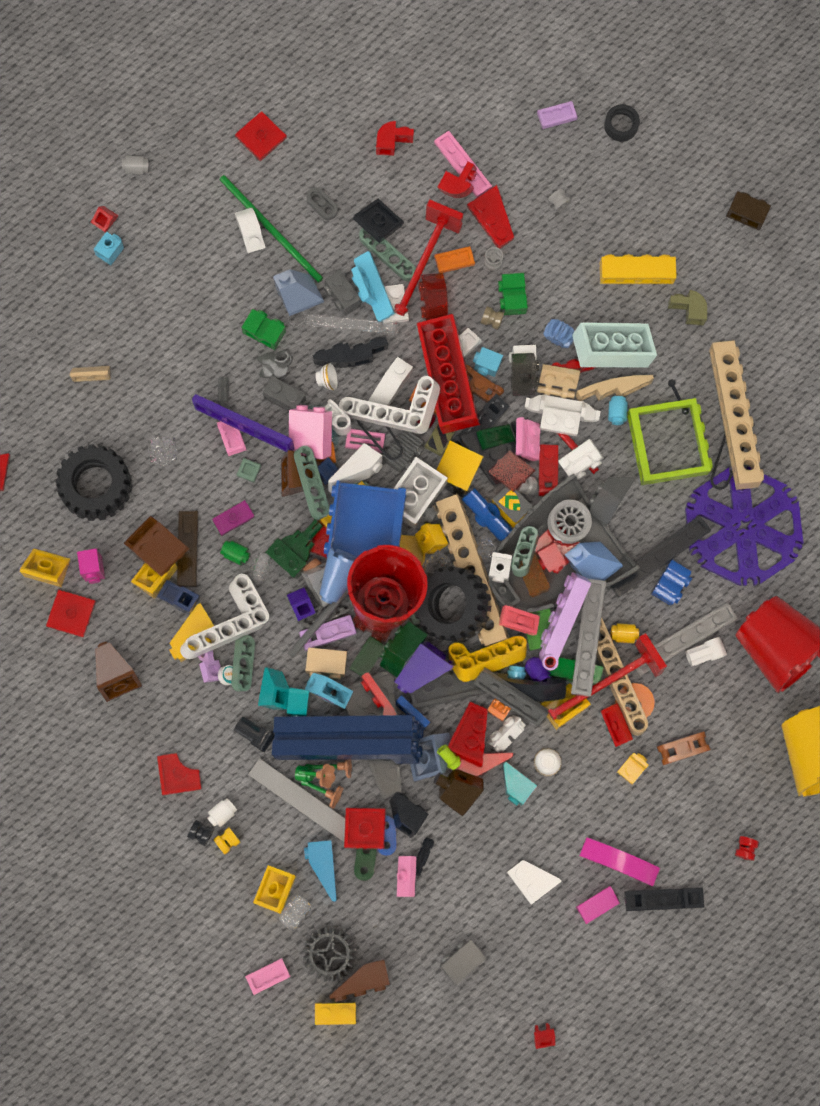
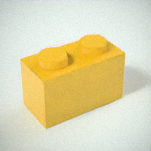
M356 1002L315 1003V1025L356 1024Z

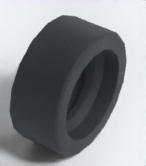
M620 104L612 107L607 112L605 118V132L615 141L623 142L632 139L639 127V114L629 105ZM615 115H626L632 120V128L628 131H618L611 124L612 118Z

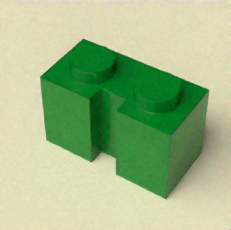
M524 273L502 274L501 281H498V292H502V298L499 299L500 310L504 311V316L526 314L527 312Z
M252 309L241 327L242 333L276 350L286 333L284 323L276 318L270 320L265 312Z

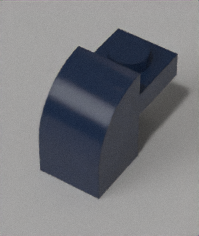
M166 580L157 596L159 599L188 615L191 614L200 599V596L183 586L179 587Z

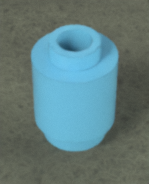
M611 397L608 420L613 425H622L627 421L628 403L625 397Z

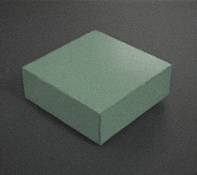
M243 458L237 472V477L255 483L261 464Z

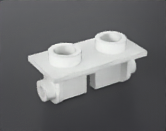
M515 715L510 716L503 722V726L499 730L494 731L490 735L487 743L493 746L497 753L504 752L512 743L508 736L510 735L513 739H516L524 731L526 725L521 721V718Z

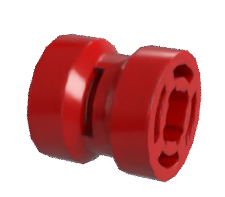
M740 836L738 841L740 845L736 849L735 856L754 861L756 856L754 852L758 848L759 841Z

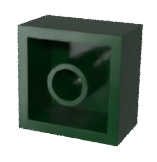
M409 621L404 627L401 625L395 632L396 636L393 640H388L384 646L385 650L380 655L382 660L379 666L396 678L419 645L427 637L425 632Z

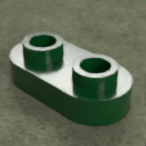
M363 849L356 850L354 873L359 880L367 881L372 878L375 868L376 849H370L369 854H364ZM362 867H366L368 869V873L363 875L361 874L360 869Z

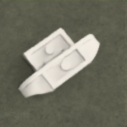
M547 394L526 398L525 402L527 410L542 414L540 430L576 437L579 422H597L601 412L594 410L584 401L553 397Z

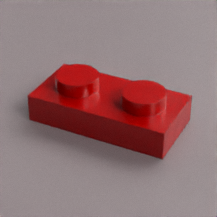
M618 703L601 711L615 747L633 740Z

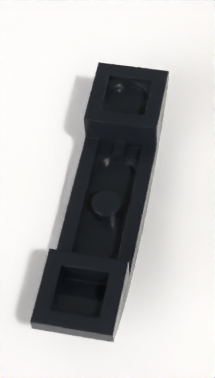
M495 394L478 414L480 425L465 428L452 441L466 448L460 442V436L492 428L510 406L498 394Z
M493 672L535 701H554L565 699L567 680L547 678V682L508 678V674Z
M703 887L624 891L626 911L705 908Z

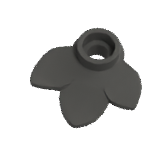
M279 351L276 354L269 352L259 356L257 360L264 365L259 376L271 378L275 375L277 379L284 377L288 372V366L292 363L290 354L286 351Z

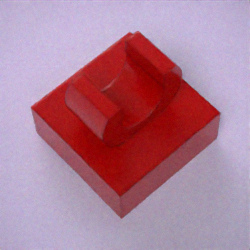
M546 1023V1030L540 1031L538 1025H535L534 1044L536 1049L556 1046L554 1029H550L548 1023Z

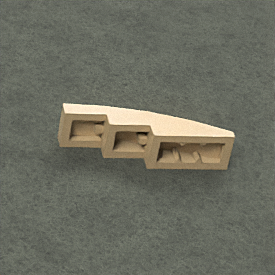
M633 375L609 379L578 390L575 397L578 401H583L593 395H596L599 401L614 393L616 396L625 397L650 385L654 377L653 375Z

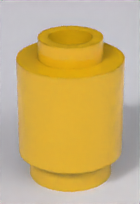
M616 623V625H611L610 637L617 643H635V640L639 638V628H636L635 624Z

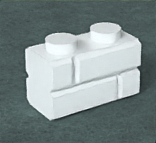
M588 439L558 460V462L569 477L575 474L577 480H580L586 475L585 471L589 468L594 470L599 467L604 457L593 441Z

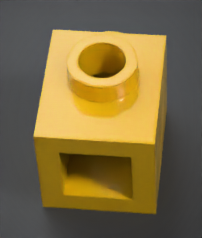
M424 524L420 527L421 530L415 534L423 554H436L448 545L440 524Z

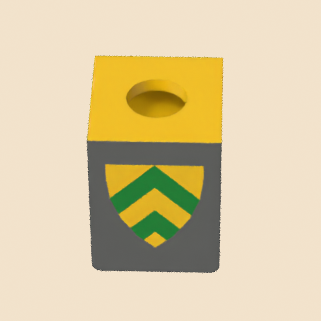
M511 483L497 494L491 502L498 507L500 515L512 528L533 507Z

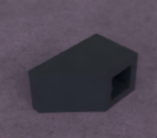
M395 792L389 800L395 827L410 838H413L429 814L420 805H415L409 801L408 797L404 794Z

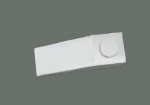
M397 357L373 392L369 402L389 406L412 375L413 367Z
M364 443L328 480V491L332 493V486L336 485L337 480L340 483L355 484L370 478L374 473H378L383 466L382 455Z

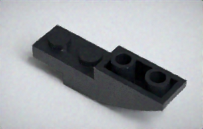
M376 337L364 345L359 343L353 346V349H350L348 343H338L331 349H321L312 355L313 362L319 366L331 363L335 368L365 365L373 362V354L388 349V341L386 337Z

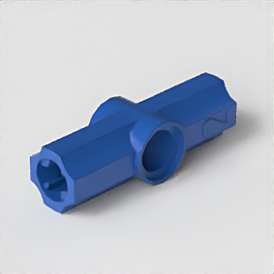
M475 488L462 498L464 503L474 512L476 522L482 527H487L499 541L504 540L512 531L509 525L500 517L498 507L493 503H488Z

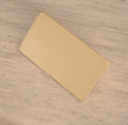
M110 366L73 368L70 372V377L74 382L110 380Z

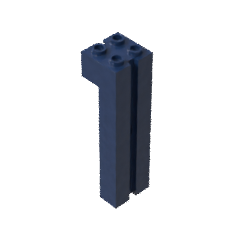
M413 715L274 717L273 732L275 736L272 743V756L276 760L392 759L396 764H419V760L423 756V748L419 746V741L424 736V730Z

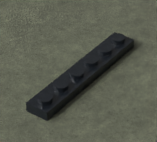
M699 515L635 561L640 569L610 586V588L620 598L710 533L711 529Z

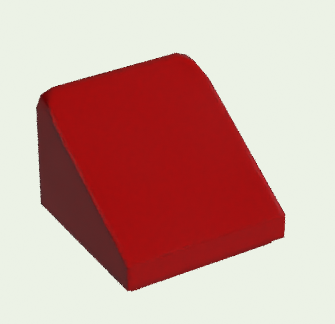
M99 206L90 223L107 232L118 218V215L105 206Z

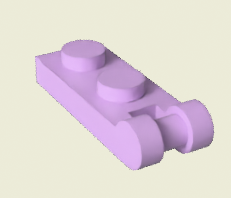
M351 615L322 624L314 633L317 640L312 641L310 638L304 645V649L308 651V648H316L355 635L356 630ZM308 629L299 632L300 637H302Z

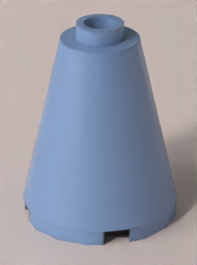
M330 548L319 593L322 596L321 600L332 604V602H337L347 590V578L350 567L357 557L340 549L334 552V548Z

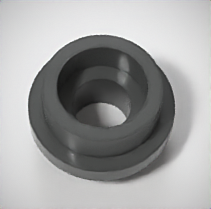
M435 505L432 507L428 506L422 515L425 517L424 522L432 523L436 518L439 510L436 509Z

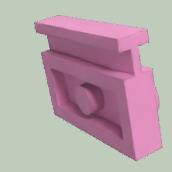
M523 417L517 418L516 455H521V457L531 461L539 460L540 424L528 419L525 420Z

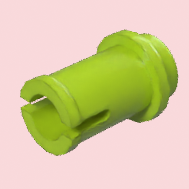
M446 744L437 750V754L447 763L448 768L454 770L461 764L460 757L455 756Z

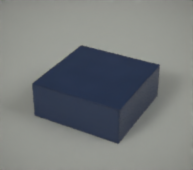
M329 457L317 466L321 481L325 485L328 484V480L339 470Z

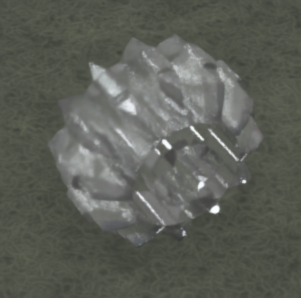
M294 896L279 916L280 922L286 928L292 931L295 930L306 918L311 909V904L304 897Z

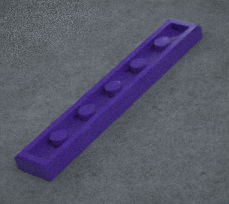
M197 394L192 398L195 410L285 452L295 449L293 440L281 433Z

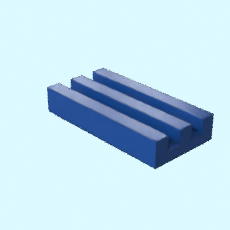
M402 695L398 698L396 706L406 715H413L421 727H423V730H425L430 722Z

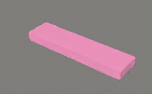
M450 131L434 140L435 145L459 176L467 161L475 165ZM476 166L477 175L470 183L474 187L472 192L477 198L490 190L492 185Z

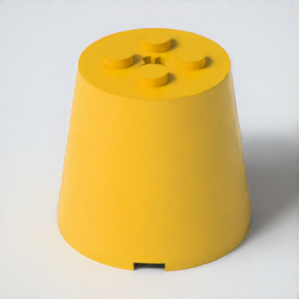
M820 706L799 711L797 715L789 718L781 725L797 793L799 796L803 795V797L820 794Z

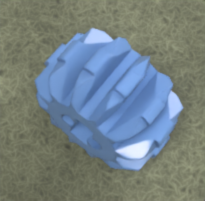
M551 319L546 325L543 334L547 340L556 344V346L569 348L574 341L572 335L575 330L563 321Z

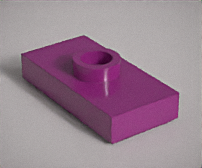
M244 500L214 517L212 521L221 536L252 520L255 516Z

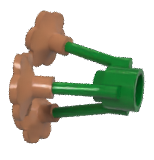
M345 760V762H338L337 764L298 765L295 771V779L301 781V785L311 787L325 794L326 797L331 799L329 807L334 809L343 792V787L338 786L335 792L329 790L331 784L335 781V769L344 770L346 777L351 778V760ZM315 776L317 779H320L321 787L312 784L309 781H313Z

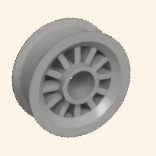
M564 500L551 510L547 519V525L550 534L556 540L565 544H573L588 534L592 525V518L588 508L581 502ZM571 518L574 525H567L565 519Z

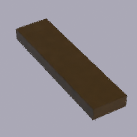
M179 511L178 539L189 549L177 561V586L197 587L198 511Z

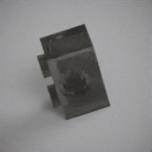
M534 353L511 354L512 396L535 395V388L539 387L538 376L536 377V371H539V360L535 359Z

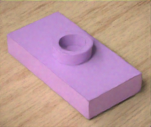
M572 101L537 111L542 129L575 121L578 118Z

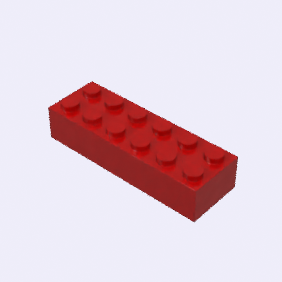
M449 314L417 323L428 376L433 378L440 386L435 409L442 433L446 434L480 425L454 315Z

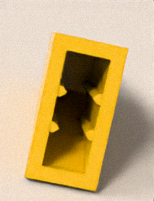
M201 603L194 608L170 642L172 648L169 651L175 660L177 658L180 662L186 660L180 650L187 638L214 627ZM205 637V640L208 643H212V641L209 638ZM188 645L191 650L195 651L192 645Z

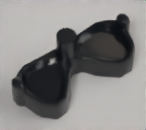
M449 483L446 486L447 491L454 495L458 494L460 497H464L469 493L468 491H461L462 489L459 487L457 490Z

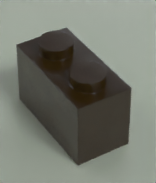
M737 191L726 217L760 231L771 205L762 199L751 197L746 192Z

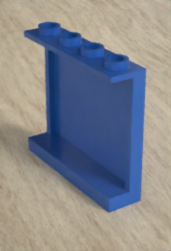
M337 480L336 485L332 486L331 496L334 497V504H330L329 516H332L331 523L327 524L326 535H329V542H325L324 554H327L328 557L331 547L334 548V552L340 549L355 557L379 545L400 547L407 493L406 488H381L340 483Z

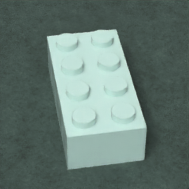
M580 323L572 335L580 367L648 368L657 356L648 324Z

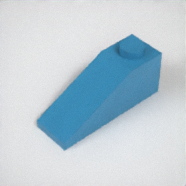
M332 841L308 842V847H304L305 859H309L311 867L332 902H335L337 899Z

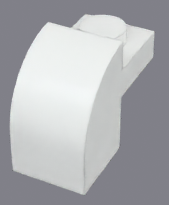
M253 208L234 213L247 253L265 248L261 229Z

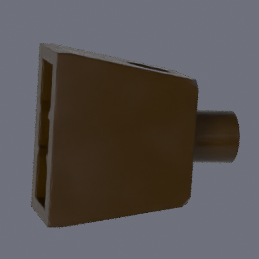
M458 769L452 770L448 777L438 773L433 782L440 786V800L461 816L466 814L484 791L482 778Z

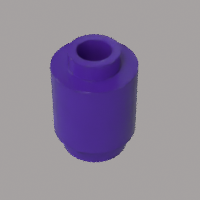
M532 657L526 661L525 670L532 681L547 682V678H551L549 670L544 668L539 657Z

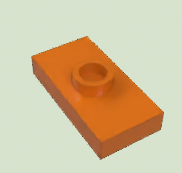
M470 246L435 254L434 256L439 274L475 265Z

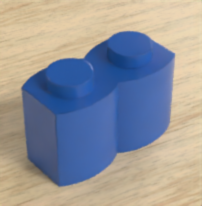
M671 560L651 595L670 606L674 602L677 604L683 595L680 593L683 586L687 588L692 580V577H690L692 571Z

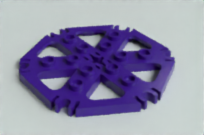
M729 468L713 478L715 485L728 480L730 475ZM765 474L762 482L773 487L774 494L753 509L750 488L736 490L733 476L729 482L732 509L708 497V490L713 488L710 480L693 491L690 497L695 499V504L688 502L685 508L686 525L694 520L696 516L700 515L724 527L706 540H699L689 547V551L697 548L691 553L692 556L695 554L701 555V559L697 561V564H701L705 560L706 563L700 567L739 586L742 584L747 586V579H752L753 586H756L759 580L760 585L794 562L795 559L792 558H797L798 554L793 552V548L800 550L803 547L802 544H804L799 501L791 504L797 497L788 498L787 493L791 488H787L783 492L782 489L788 485ZM788 510L792 513L794 533L790 536L785 535L765 525V523L783 511ZM741 521H742L743 523H746V522L748 523L749 521H752V522H750V523L748 524V526H747V529H748V530H746V529H740V530L736 531L737 529L740 528V526H741ZM736 543L738 571L731 572L717 565L714 562V558ZM756 543L780 554L782 557L781 561L766 571L761 570L758 566Z

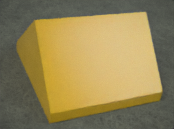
M33 549L21 566L20 573L24 577L62 587L70 559Z
M144 563L131 582L155 599L166 580L169 581L176 572L177 565L175 563L161 577Z
M570 683L566 685L565 699L544 701L541 705L548 710L551 708L555 709L575 697L576 695L571 694L572 685ZM585 699L558 715L555 720L551 718L549 713L546 717L557 730L587 709L591 704Z
M268 865L253 903L282 914L297 876Z

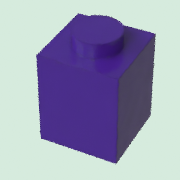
M304 587L287 595L298 621L316 613Z

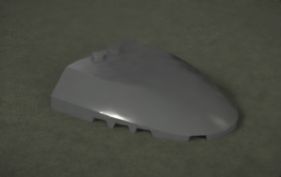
M572 474L530 509L503 540L496 553L512 555L513 559L521 530L527 526L535 527L538 531V537H540L548 530L547 519L549 513L558 503L564 500L579 501L589 510L591 507L588 504L590 500L579 484L576 475ZM591 515L592 525L590 531L579 542H601L623 565V567L605 580L606 588L635 573L640 567L624 551L608 526ZM571 518L565 519L567 525H574ZM529 534V536L527 537V542H529V538L532 534ZM527 548L520 551L521 554H528L530 552ZM534 553L527 575L517 577L512 573V569H510L509 580H504V583L492 581L493 578L489 577V572L488 578L491 590L500 603L504 606L507 605L530 613L557 607L556 601L559 594H563L566 588L564 582L567 576H571L572 572L578 573L569 563L558 574L553 573V571L548 572L547 569L543 570L538 562L541 558ZM521 561L520 567H518L517 569H520L521 566H523V561ZM499 564L496 568L498 571H502L504 566Z

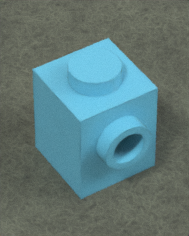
M106 232L94 248L95 255L109 265H112L124 249L122 239L116 234L111 235Z
M482 347L480 353L476 352L474 356V369L481 375L495 377L503 355Z

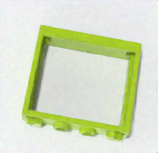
M696 398L631 408L627 412L641 486L708 475L713 468L712 459L708 458L707 454L709 444L707 439H704L703 434L705 433V425L700 420L701 406L697 404ZM690 407L702 466L650 475L639 415Z

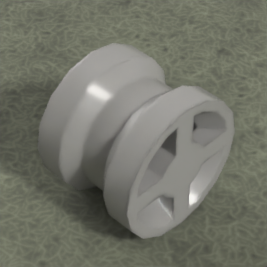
M563 188L555 191L548 198L549 202L555 205L554 209L557 212L563 210L571 203V199L566 197Z

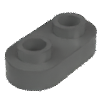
M314 187L307 192L308 204L323 219L332 220L337 216L336 203L322 189ZM313 197H318L319 200L314 201ZM330 209L332 212L328 214L325 211Z

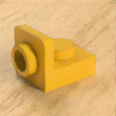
M632 753L617 773L633 785L649 766L646 763L647 759L640 753H637V755Z

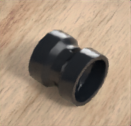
M195 820L187 837L192 840L197 839L199 844L206 846L214 829L210 826L203 827L202 822Z

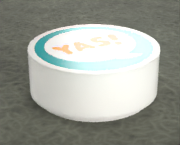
M231 665L223 666L218 671V679L223 685H231L233 670Z

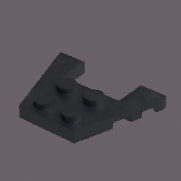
M512 421L510 424L516 438V421ZM476 432L459 437L460 442L467 449L484 456L479 468L493 486L510 482L515 474L530 475V460L521 457V455H516V441L482 450Z

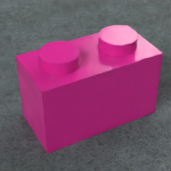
M98 550L78 551L79 570L83 579L86 582L89 581L90 584L101 582L100 579H105L102 556Z

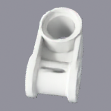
M329 399L325 410L332 411V429L339 435H347L351 431L350 418L334 401ZM343 421L346 422L347 425L345 427H339L338 423Z

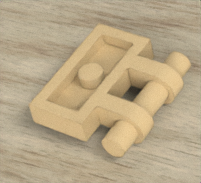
M543 364L539 383L546 385H538L537 392L547 394L548 396L555 395L561 396L560 398L574 399L575 391L568 389L577 388L580 371ZM552 385L562 387V389L553 388Z

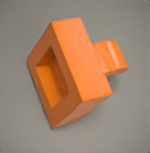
M496 698L488 708V712L502 722L511 710V708Z

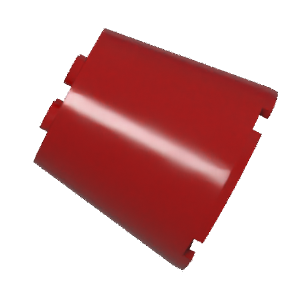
M379 545L364 551L355 559L348 573L347 590L358 619L365 626L373 630L389 631L399 627L420 608L427 593V576L421 566V562L411 552L398 546ZM382 597L386 598V601L381 602L380 600L382 599Z
M778 596L764 601L758 610L752 611L735 635L778 694L784 692L813 667L810 663L817 656L820 658V627Z

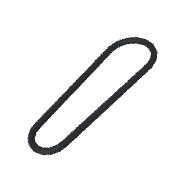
M357 420L361 429L389 460H396L402 456L403 448L390 427L385 426L400 448V453L396 457H390L363 427L360 421Z
M725 434L710 479L711 485L718 490L725 489L733 476V471H731L729 478L723 487H718L713 482L717 465L726 440Z

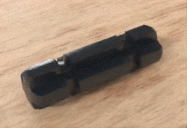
M427 837L424 839L423 847L420 848L416 857L417 876L421 875L422 867L425 866L431 852L430 849L433 848L435 843L434 840Z

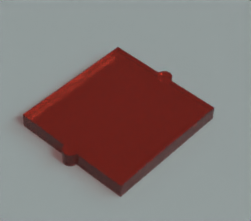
M511 451L502 459H498V463L489 470V474L512 492L522 483H526V479L535 472V469Z

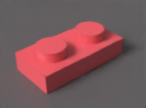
M505 605L502 607L499 625L534 636L537 635L540 616Z

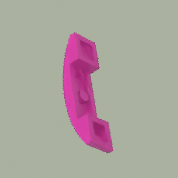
M587 837L579 855L652 887L660 870L659 867Z

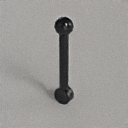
M669 380L668 385L672 387L677 400L681 401L682 399L675 387V380ZM682 408V414L687 415L689 409Z

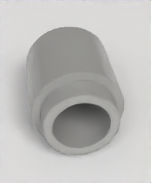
M126 155V159H122V170H125L126 174L144 175V173H148V158Z

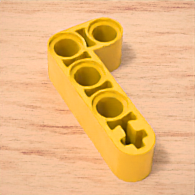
M514 636L469 653L463 644L453 643L448 648L449 660L455 664L453 671L458 679L468 682L474 680L484 667L491 672H495L523 661L527 656V641L522 636Z

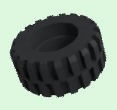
M91 444L86 449L81 446L77 448L78 452L73 453L71 451L68 453L69 458L61 461L62 467L57 469L56 474L58 478L55 479L58 495L71 513H75L81 519L85 517L89 521H95V518H99L100 521L106 520L105 516L108 515L110 517L115 516V511L118 509L121 511L124 508L123 503L128 502L130 498L129 492H132V478L124 460L111 448L107 450L102 445H99L97 448L94 444ZM94 467L106 469L112 477V483L108 491L104 495L92 499L81 496L76 487L80 475Z
M451 566L437 568L434 570V573L426 575L428 583L427 593L422 605L415 613V617L421 620L419 625L422 629H427V634L435 636L439 640L464 641L466 638L474 637L476 631L480 632L484 628L482 623H487L489 619L486 616L487 611L491 612L492 606H488V601H491V595L486 593L488 587L482 583L483 579L480 576L474 575V572ZM450 586L460 587L466 597L465 612L456 622H447L439 610L440 597Z

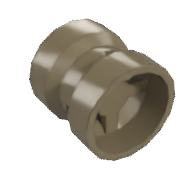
M487 306L481 324H492V328L498 330L504 317V312H495L493 308Z

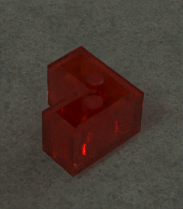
M443 273L421 275V282H418L420 301H424V307H421V318H425V321L448 315L447 287Z

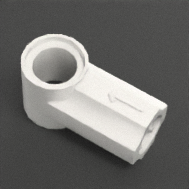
M720 637L685 651L691 667L709 660L714 661L727 655Z

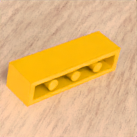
M609 254L601 257L599 263L600 284H674L676 280V257H670V255H661L659 257L642 255L641 257H634L628 254L622 257H615V255Z

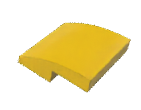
M449 441L436 470L448 478L447 482L468 491L484 456L453 441Z

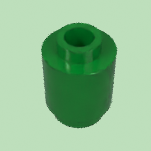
M226 540L220 552L221 555H224L225 559L240 566L243 563L246 564L250 557V553H248L249 548L234 541Z

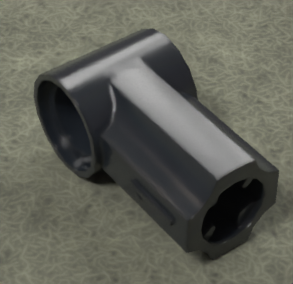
M242 717L234 728L236 733L249 740L250 744L264 753L275 736L245 717Z

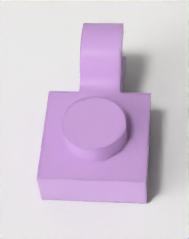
M213 650L198 656L203 661L199 665L204 683L219 681L218 671L221 667L219 660L214 661Z

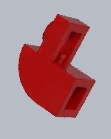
M390 121L382 125L377 133L376 155L394 156L395 142L413 143L414 129L405 126L396 128V121Z
M467 161L459 177L446 171L437 188L453 198L468 196L474 190L470 181H473L477 175L476 166Z

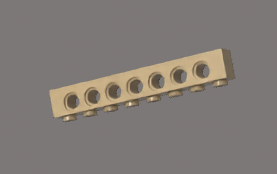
M735 340L712 343L709 352L736 490L756 488L764 480V473L759 467L760 453L756 451L757 438L756 434H753L752 431L753 418L749 416L750 402L745 396L746 383L742 380L743 367L742 364H739L738 360L740 356L739 348L736 347ZM723 360H728L731 364H725ZM727 377H731L734 382L728 381ZM733 394L737 396L738 399H732L730 395ZM733 412L740 413L741 417L735 416ZM737 429L742 430L744 435L739 434ZM740 447H745L748 452L741 451ZM743 465H749L752 470H746Z
M456 494L437 501L436 509L439 510L437 516L439 519H442L443 526L441 528L445 537L448 536L450 543L447 546L450 554H454L456 560L453 562L454 567L466 570L469 567H475L474 575H478L483 579L482 583L488 587L486 593L491 595V601H488V606H492L491 612L487 611L486 616L489 617L488 621L492 620L494 622V627L488 631L485 628L486 622L482 623L484 628L478 633L481 644H485L488 647L509 639L506 627L499 625L501 612L496 597L491 590L488 574L461 497ZM456 513V520L449 522V516ZM462 531L463 537L460 540H455L456 532ZM463 549L469 550V555L466 558L461 557Z

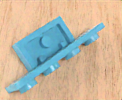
M367 251L354 259L356 267L351 269L353 273L352 280L359 288L360 292H358L360 299L372 306L377 321L382 322L394 315L395 312L373 257Z

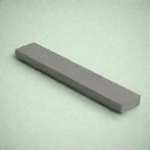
M588 579L591 585L583 602L571 691L572 695L591 697L606 588V581Z
M727 602L655 644L654 647L665 662L738 618ZM638 654L637 656L630 659V662H633L636 659L640 658L641 654ZM645 663L635 670L640 677L650 671V668Z
M259 758L248 774L250 777L344 842V817Z

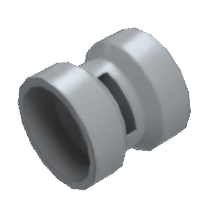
M491 247L486 251L484 265L488 270L495 271L501 267L503 260L502 250L497 247Z
M515 474L511 479V484L519 493L532 495L537 489L535 477Z

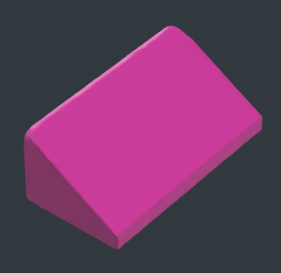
M608 886L576 906V909L585 924H588L620 903L611 886Z

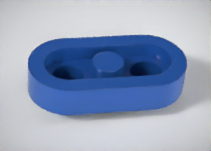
M386 816L385 822L389 823V828L385 829V842L390 843V848L377 850L380 854L389 856L396 850V828L393 818Z

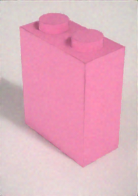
M297 405L295 409L289 410V438L293 440L294 452L301 446H308L312 449L314 457L317 459L331 457L332 411L325 410V407L308 409L307 405Z

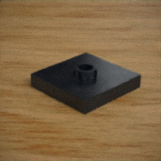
M379 198L360 210L353 217V220L378 243L382 242L404 224V221Z

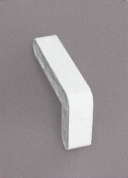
M430 376L421 377L418 381L410 410L351 397L343 398L339 403V408L352 419L422 434L429 428L439 396L440 386ZM432 384L431 388L426 390L427 386ZM426 402V405L421 408L422 403ZM386 412L385 417L381 419L382 414ZM403 416L402 421L398 422L399 418ZM420 420V424L415 426V423Z
M238 574L229 585L230 593L242 614L187 638L180 650L184 658H196L244 635L253 633L265 625L269 619V613L247 575ZM237 583H240L243 588L239 587ZM246 599H247V600H250L251 603H252V605H251V604H248V603L246 602ZM255 616L259 617L261 622L256 620ZM238 623L243 624L245 629L241 628ZM222 630L226 631L229 636L224 635ZM205 637L209 638L212 641V643H208L205 640ZM188 645H192L195 651L191 650Z

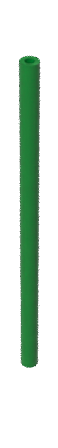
M225 175L221 176L219 180L247 209L253 208L257 220L318 283L321 282L323 277Z

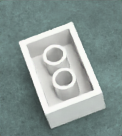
M417 457L394 487V489L406 488L403 522L414 529L424 517L422 515L428 506L431 507L443 490L448 479Z

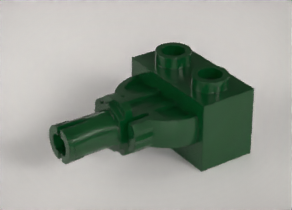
M314 519L304 532L301 533L300 530H297L293 535H288L283 539L277 538L265 553L293 578L298 579L302 575L304 567L308 564L307 561L310 557L311 549L315 545L312 540L324 526Z

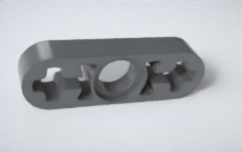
M346 596L344 599L345 602L350 603L348 604V609L345 610L341 607L338 609V614L334 610L332 616L327 618L324 623L350 613L353 609L350 597ZM320 605L314 608L315 612L318 611V616H320L321 611L327 608V606L323 607ZM313 614V615H311V616H309V617H310V618H313V617L316 616V614ZM306 618L300 620L302 627L309 629L311 625L304 623Z

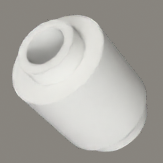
M226 798L207 812L209 814L207 819L214 827L216 825L221 827L234 816V812L237 809Z

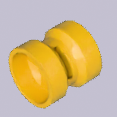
M230 827L224 830V834L218 835L213 839L224 855L230 851L231 847L241 843Z

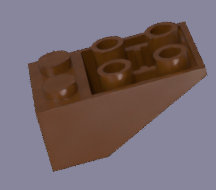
M152 516L124 542L138 559L161 577L189 549Z
M384 959L364 964L332 992L329 998H334L335 1002L347 999L346 995L354 993L355 997L367 994L366 990L373 988L375 992L386 990V985L390 983Z

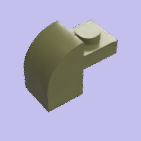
M689 290L687 297H684L683 294L670 296L668 309L686 310L685 324L704 326L707 321V303L700 293Z

